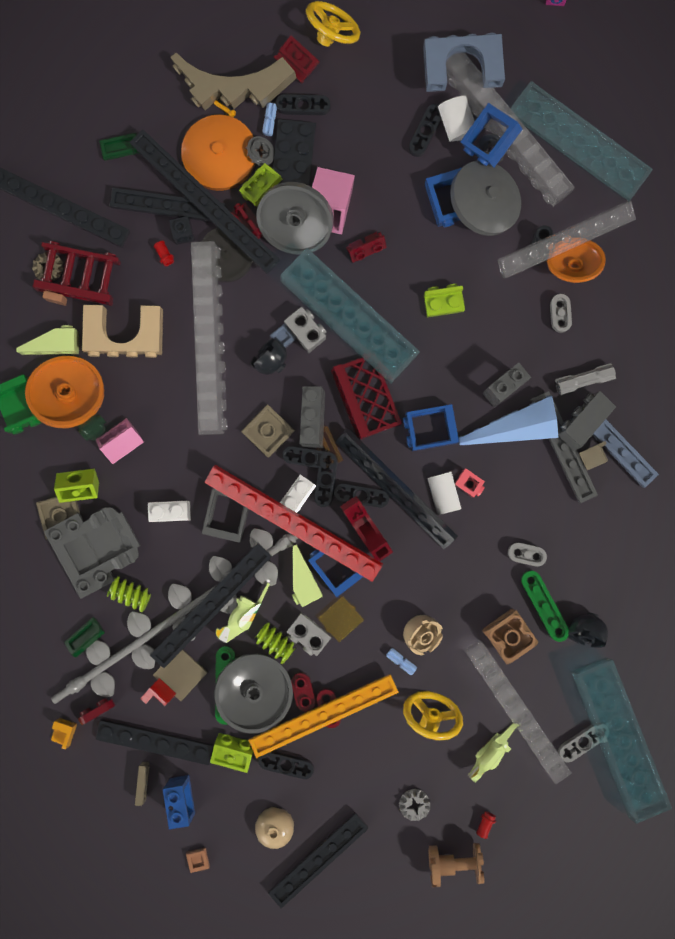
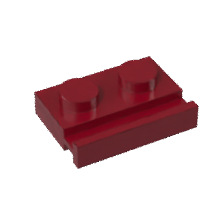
M293 36L287 39L278 54L274 56L277 61L283 57L295 71L297 79L302 84L320 62Z

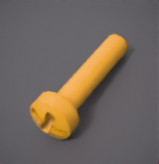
M217 100L214 101V105L225 111L229 116L234 117L236 115L235 110H230Z

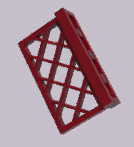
M375 353L332 368L331 373L354 432L360 440L402 424ZM372 360L374 365L372 372L362 368L365 361ZM353 367L357 369L355 378L348 376L345 368ZM360 371L370 375L367 384L357 380ZM372 377L380 380L379 390L369 386ZM355 383L365 387L362 396L354 393L353 387ZM367 389L377 393L373 402L364 398ZM379 394L387 398L388 403L386 407L376 403ZM362 401L372 405L368 414L360 409ZM374 406L384 410L381 419L371 416ZM386 412L392 414L396 422L392 424L384 422L383 419ZM369 418L378 422L377 428L370 432L367 427Z

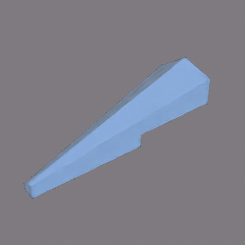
M548 395L545 399L536 403L533 402L528 407L519 411L516 410L490 422L489 425L477 428L465 436H460L459 444L472 445L558 438L557 417L552 395Z

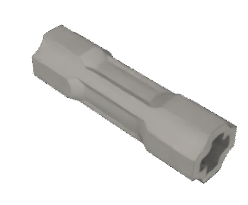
M609 363L578 375H568L555 379L556 389L559 395L567 394L591 384L616 379V372L612 364Z

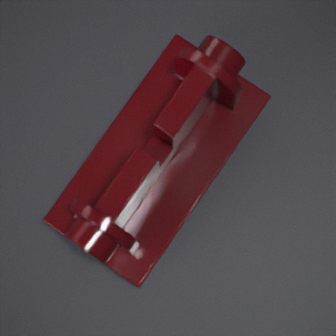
M240 203L234 206L235 210L231 213L260 239L263 235L258 227L257 217L246 203L242 205Z
M374 232L364 237L366 241L364 244L361 239L350 243L346 250L350 254L352 263L363 260L365 257L387 248L384 235L381 232Z

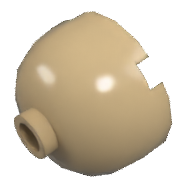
M418 615L407 622L403 637L406 645L412 652L417 655H425L423 652H432L440 644L443 638L441 633L443 628L431 616Z
M275 807L264 810L259 815L255 824V833L258 841L270 849H279L285 846L291 840L294 833V821L291 815L286 810Z

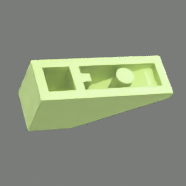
M62 325L61 328H55L17 347V352L21 355L79 354V332L73 326Z
M296 544L293 546L294 594H292V597L297 605L301 604L304 607L323 597V594Z

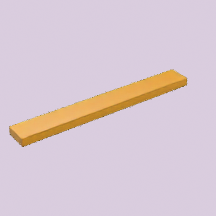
M388 674L249 738L248 741L256 758L399 692L391 674Z

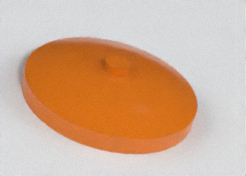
M211 115L202 118L190 127L183 139L181 156L184 167L206 189L224 191L235 188L251 175L256 163H251L252 159L247 156L248 151L245 149L253 135L244 123L234 117Z
M60 356L43 362L32 372L26 384L25 398L32 414L42 423L55 428H71L85 423L97 413L104 399V384L98 370L88 361L74 356Z

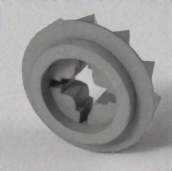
M419 789L408 790L400 798V811L410 821H420L430 811V800L426 793ZM412 798H414L416 803H420L417 813L414 808L409 807L412 805Z

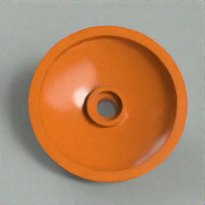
M576 237L563 239L555 243L547 255L549 270L559 279L573 283L586 282L596 278L603 271L606 261L604 251L599 245L591 240Z

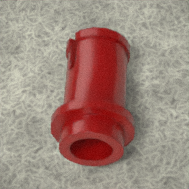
M159 241L155 243L153 247L161 259L160 263L164 266L173 264L174 255L170 254L165 242Z
M485 811L481 815L482 820L476 834L481 838L487 839L492 825L496 823V816Z

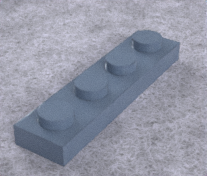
M606 419L593 433V436L600 443L606 441L607 444L603 447L643 488L659 475Z

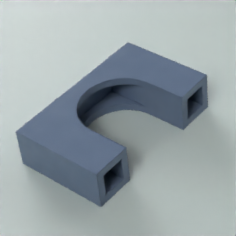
M487 33L486 35L479 36L469 34L463 37L451 35L447 38L432 36L424 40L426 92L446 90V62L452 55L457 53H469L478 59L482 68L483 88L503 86L505 73L502 34Z

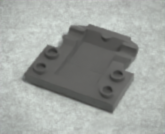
M105 507L92 514L89 520L85 522L80 513H77L44 531L80 599L112 583L115 580L111 572L112 570L122 569L134 563L139 557L138 547L140 543L124 513L117 512L113 507Z

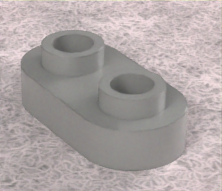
M557 294L550 302L551 325L556 332L564 333L572 325L571 303L568 296ZM561 302L562 308L557 307L556 303ZM558 321H563L564 326H559Z
M513 543L508 548V556L514 562L542 566L547 560L545 550L540 547ZM515 549L520 550L519 556L514 554ZM534 553H538V560L533 559Z

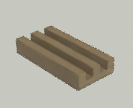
M142 762L139 765L135 798L136 806H142L146 801L149 762Z

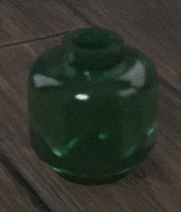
M98 413L96 416H91L83 424L78 425L77 431L86 441L89 439L95 441L105 433L106 427L104 424L106 421Z

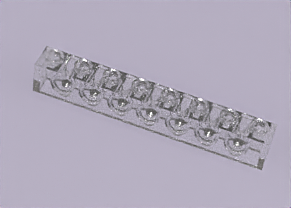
M478 640L466 648L464 652L551 780L557 784L572 774L483 642Z

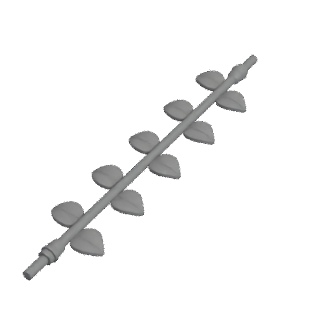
M254 528L250 534V545L253 548L259 542L273 556L279 551L292 547L298 538L290 533L285 534L273 546V538L269 532ZM213 556L209 563V572L214 580L220 582L232 570V564L225 558ZM267 561L255 574L256 579L264 585L269 583V586H273L277 582L278 570L276 565L270 561ZM173 583L168 591V599L174 608L180 610L152 629L151 621L147 615L132 611L127 620L128 630L133 636L139 638L111 657L109 646L105 642L96 640L86 649V654L89 661L98 666L85 675L70 680L66 688L51 697L52 702L56 704L69 694L78 693L90 680L92 690L97 695L103 697L113 696L115 680L112 675L103 671L131 652L133 662L138 667L143 669L154 668L155 660L150 657L154 648L144 643L172 624L174 630L186 617L185 615L190 613L213 588L192 601L191 591L187 587ZM235 595L220 611L231 614L237 607V596Z

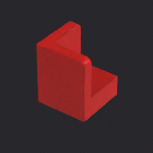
M159 678L140 699L146 704L154 696L166 706L176 693Z

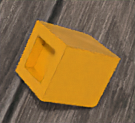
M58 718L52 726L54 732L51 740L62 744V749L66 750L71 744L77 724Z

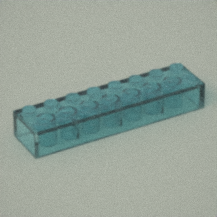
M308 248L281 274V282L391 384L419 355V350Z
M606 657L571 671L628 817L637 824L671 810L672 806L614 661Z

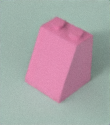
M318 167L312 188L325 197L332 209L334 218L332 233L342 235L355 175Z

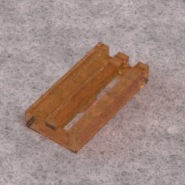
M328 426L324 427V432L327 433L338 457V463H340L343 459ZM323 436V445L326 451L331 452ZM330 455L329 458L331 462L327 463V468H329L331 463H334V460L331 459Z

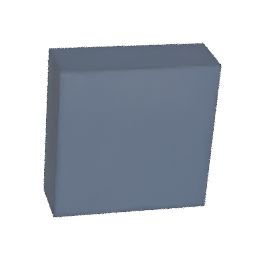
M285 324L270 335L273 339L277 337L285 348L296 340V337Z

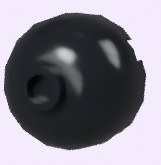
M277 337L271 338L258 351V358L254 356L250 362V366L261 374L269 375L276 371L280 373L286 366L284 363L287 358L286 348Z
M587 613L576 617L572 621L568 637L572 641L584 646L585 642L592 643L591 647L602 648L606 646L608 628L604 621L598 618L597 614Z

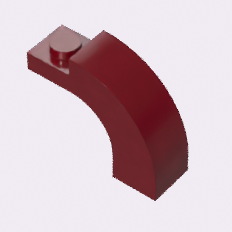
M357 496L340 506L374 559L381 561L393 553Z

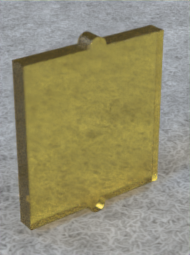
M344 596L318 618L327 628V632H330L338 642L364 621L355 610V606H351Z

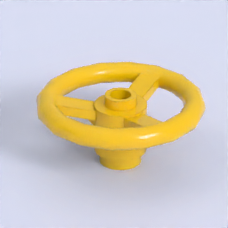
M314 1L308 4L306 15L310 23L318 30L317 41L320 44L328 47L334 41L352 44L359 40L360 29L354 19L344 10L323 1ZM323 10L335 14L345 22H340V20L336 16H327V14ZM313 11L321 18L322 23L316 18ZM340 30H352L353 35L344 36L338 33Z
M419 691L410 695L403 705V715L408 725L416 733L426 738L438 741L449 740L458 735L463 727V716L458 706L451 699L441 694ZM421 699L437 700L446 705L451 711L440 712L435 708H428ZM413 703L423 714L419 724L411 714ZM455 719V725L451 730L437 732L441 721Z

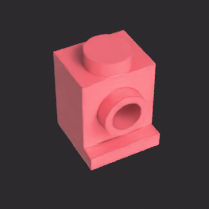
M465 468L455 481V487L474 498L475 495L479 496L485 487L482 485L485 481ZM468 481H471L473 483L472 488H468L466 486V483Z

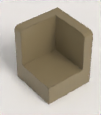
M606 441L579 453L587 470L608 461L602 449L607 444Z

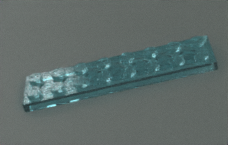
M532 81L508 111L509 115L628 201L631 200L653 170Z

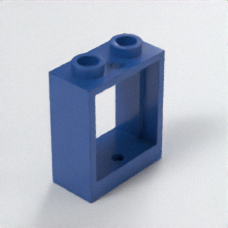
M488 103L460 142L465 147L463 150L472 157L475 154L479 157L477 160L484 166L489 164L495 167L523 129L516 120ZM492 118L506 127L507 130L491 152L486 154L474 146L473 142Z
M462 168L426 178L425 187L438 227H449L454 222L460 220L456 212L442 215L435 189L451 185L455 175Z
M452 404L407 412L406 417L403 418L404 428L409 431V436H406L408 448H412V452L459 443ZM444 412L449 440L417 445L412 418Z
M316 549L310 554L311 559L308 561L336 597L363 577L355 572L335 587L316 563V560L324 555V553Z
M190 776L170 778L163 788L169 829L187 827L195 815Z

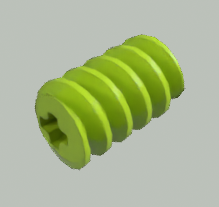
M117 576L109 588L107 597L111 595V600L114 601L118 598V603L125 601V606L132 604L133 609L139 607V611L143 612L151 597V594H148V588L146 587L142 592L141 585H138L134 589V582L127 586V579L120 583V576Z
M267 622L256 635L258 638L256 644L259 645L264 642L262 649L270 647L268 654L276 652L274 658L282 657L281 664H283L296 649H293L294 642L292 641L287 644V636L280 639L282 632L274 634L276 627L269 630L270 623Z

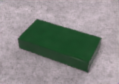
M137 133L99 140L104 161L138 154L139 152L129 143Z
M93 617L64 643L71 655L76 658L100 638L105 631L98 620Z

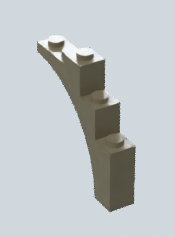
M177 53L170 57L174 63L172 65L174 70L179 75L182 73L186 77L184 81L191 88L189 90L193 96L191 100L198 108L201 106L205 111L219 98L226 106L230 105L233 109L239 106L247 97H250L255 105L259 103L264 108L267 103L271 102L297 78L295 71L283 57L257 73L236 77L212 75L201 71L187 63Z

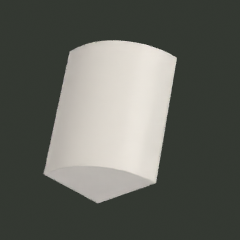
M466 95L449 99L438 106L449 141L462 140L475 122Z
M452 472L427 478L437 515L461 509Z

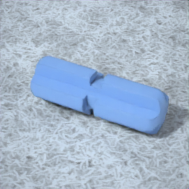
M267 103L266 119H264L262 130L265 136L273 135L277 111L275 103Z
M391 648L386 654L391 661L397 665L399 664L400 668L409 675H413L417 667L408 659H404L395 649Z

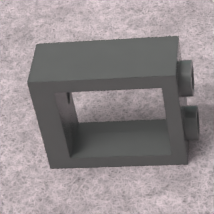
M517 363L483 392V395L493 407H496L527 382L531 376L520 363Z
M212 488L202 534L240 543L249 509L245 506L243 507L237 533L211 528L218 495L228 497Z

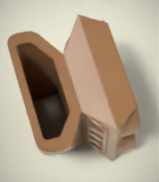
M514 609L507 611L482 629V632L489 638L506 665L514 662L538 644L531 630L517 610Z

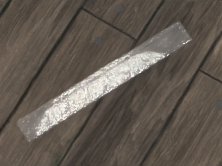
M632 201L622 203L498 259L502 277L508 278L636 220Z

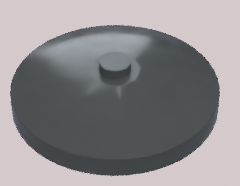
M473 161L465 165L455 175L450 191L452 206L459 219L469 229L478 234L494 236L505 232L515 224L521 211V196L516 182L505 169L499 165L495 167L489 164L484 166L479 161Z
M284 182L271 187L263 195L257 208V223L262 235L271 245L286 253L302 255L315 252L328 241L333 229V212L328 201L316 189L303 183Z
M246 654L229 662L219 674L214 689L215 704L220 716L229 726L244 733H261L275 727L289 711L293 696L292 683L287 671L276 660L262 654Z

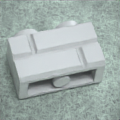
M299 475L280 503L298 513L316 488V485L302 475Z
M190 501L148 503L149 522L191 520Z

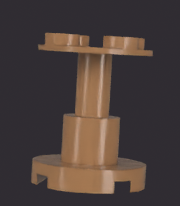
M473 843V857L455 859L453 854L439 855L437 845L429 846V867L431 870L432 887L441 886V876H453L455 871L475 870L477 884H484V872L481 868V865H484L480 843Z

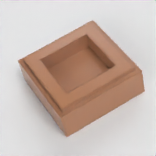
M46 290L43 293V298L46 301L66 306L67 299L62 294Z
M206 847L186 852L190 873L210 868Z

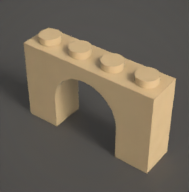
M83 305L82 351L88 354V356L100 357V354H107L108 357H119V354H126V357H138V354H145V357L156 358L157 355H162L163 309L160 306H141L140 330L137 336L127 343H115L109 339L106 332L107 309L103 305Z

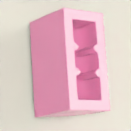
M127 418L96 439L99 449L112 464L144 443L137 430Z

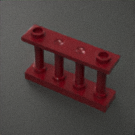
M54 241L42 242L41 246L45 251H48L43 278L41 280L34 279L33 288L36 291L44 292L46 290L62 294L65 297L112 306L113 298L107 290L113 264L119 266L121 264L119 258L116 257L117 255L112 253H105L103 255L60 246L59 243ZM56 253L67 255L63 279L59 284L52 283L51 280ZM75 257L86 259L81 286L78 288L71 287L70 284ZM94 261L105 263L100 290H97V292L90 291V288H88Z

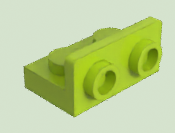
M264 163L242 185L239 191L246 201L249 200L257 207L263 195L271 187L277 185L282 180V177Z
M450 284L443 289L431 287L424 293L427 317L465 311L462 294L463 286Z
M219 733L214 744L210 763L248 773L253 755L252 747L248 740Z

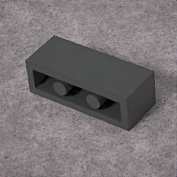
M322 387L302 388L300 444L304 448H323L325 391Z
M601 391L588 394L583 400L585 403L581 407L578 406L572 412L573 417L570 420L567 419L560 426L561 430L558 436L572 450L581 448L616 408Z

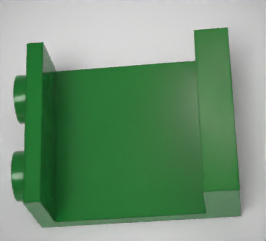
M24 374L0 384V410L7 425L4 430L13 435L23 432V428L27 426L34 427L41 424V421L32 414L26 402L25 388L29 377Z

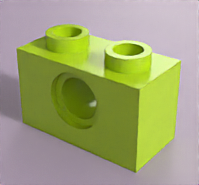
M95 468L56 473L54 490L59 503L98 498L99 480Z

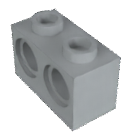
M300 307L284 320V324L305 350L310 353L326 340V330L320 323L317 325L312 320L314 316L308 309L304 310ZM298 318L306 320L303 326H298L295 322ZM315 332L318 334V338L313 341L307 338L308 334Z
M302 612L287 630V633H289L288 638L296 644L299 641L304 645L303 650L311 656L313 654L318 656L332 638L329 633ZM298 624L305 626L306 632L304 634H298L295 631V627ZM317 636L321 639V644L313 646L310 643V639Z

